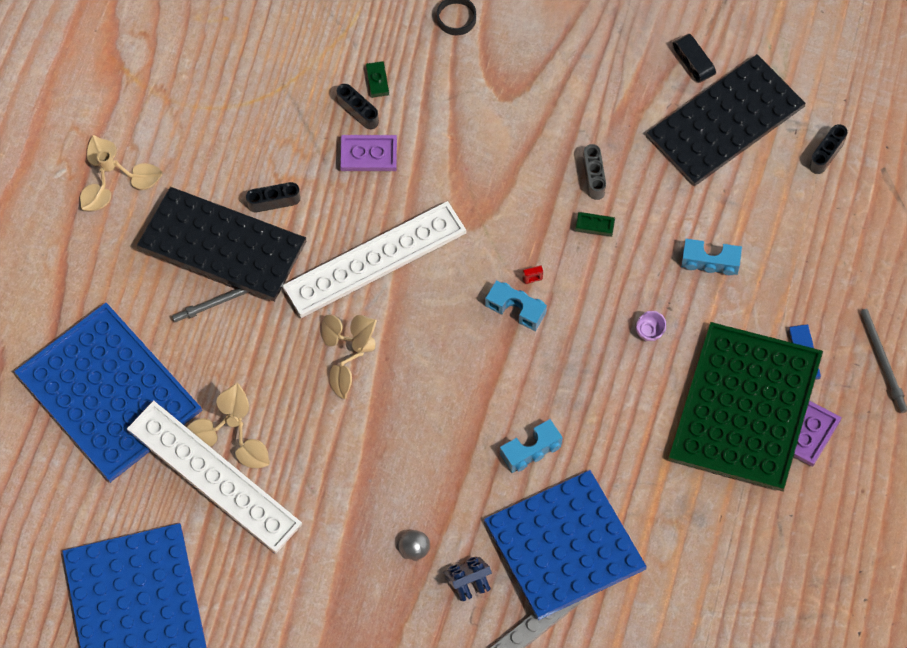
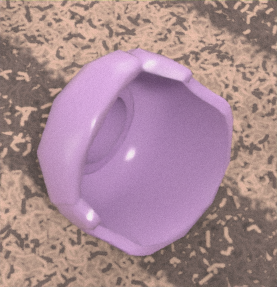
M647 311L637 320L636 332L645 341H656L666 331V320L657 311Z

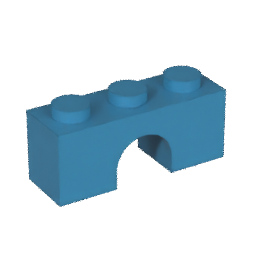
M685 239L681 267H685L688 270H705L708 273L720 272L725 275H738L742 246L723 244L722 252L717 256H711L704 250V241Z
M497 280L485 298V307L501 315L510 306L520 308L519 324L535 332L547 312V305L542 300L533 299L524 291H517L511 288L509 284L501 283Z
M551 419L533 429V436L537 441L535 445L531 447L523 446L515 438L500 447V456L512 473L524 470L528 466L527 464L533 461L538 462L545 454L550 451L551 453L556 452L561 448L563 437Z

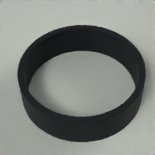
M443 0L437 9V23L441 30L447 34L455 36L466 34L476 24V8L470 0ZM462 4L471 9L474 18L464 27L452 28L445 25L439 15L448 5Z

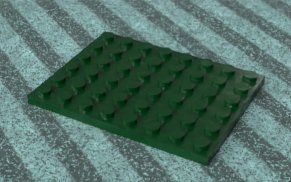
M710 322L669 455V461L784 492L823 351Z

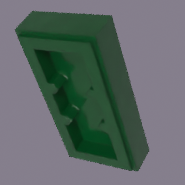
M384 61L367 63L366 69L371 98L388 96L389 88Z
M578 212L575 231L612 237L615 217Z

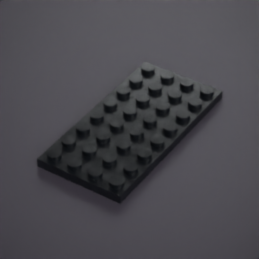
M756 54L646 133V137L695 187L804 108L806 103Z
M170 186L139 240L137 249L275 302L307 240L304 236Z

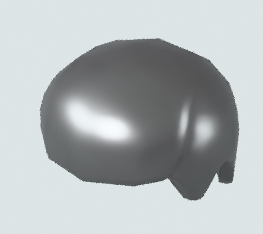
M418 530L406 532L398 543V551L404 559L420 560L430 550L428 536Z

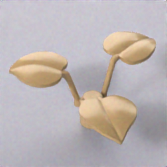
M93 135L88 145L87 159L91 165L101 166L102 185L100 187L98 184H91L83 189L80 195L81 209L84 211H96L104 208L109 203L111 192L108 189H104L106 186L105 171L110 172L115 166L131 177L132 186L139 190L151 188L161 178L163 173L158 167L147 163L134 166L133 174L129 173L117 160L113 159L117 153L115 144Z
M326 315L323 318L322 338L326 345L330 347L336 346L339 339L353 341L352 348L358 352L340 362L339 366L333 365L329 377L331 387L342 399H347L352 383V373L344 365L359 356H363L364 352L374 351L376 344L371 336L377 322L376 319L368 318L364 315H356L350 325V331L353 335V338L340 335L343 325L339 318L334 315Z
M238 383L224 390L217 398L219 410L227 414L226 418L217 427L213 428L211 420L205 418L196 419L187 426L191 432L210 447L218 439L215 431H218L225 423L230 427L238 426L239 445L241 447L236 450L235 454L239 462L250 468H262L270 464L267 448L261 441L248 439L243 443V423L241 421L249 411V403L245 392Z

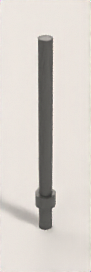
M238 288L197 306H189L185 308V311L172 315L174 322L188 317L189 319L197 316V313L244 295L248 291Z
M868 309L861 310V315L892 389L891 395L893 400L897 402L900 412L905 413L907 412V406L904 401L905 395L903 390L898 386Z

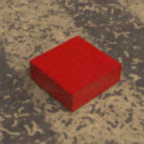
M542 265L523 270L525 284L543 279Z

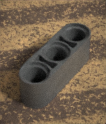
M589 144L584 149L583 157L588 193L592 199L600 200L605 196L606 190L602 155L597 145Z

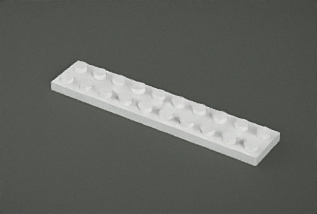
M447 201L284 284L283 289L300 318H303L466 234V229Z
M155 401L127 428L130 434L275 554L302 526L301 521Z

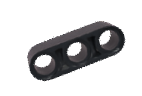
M690 33L672 42L675 52L697 82L701 83L716 75L713 63Z
M345 83L339 85L336 90L339 105L365 128L375 129L379 124L378 110L351 85Z
M834 125L813 153L809 165L813 173H823L843 147L848 134V130L844 125Z
M294 182L249 190L246 194L247 207L254 213L294 206L301 200L299 186Z

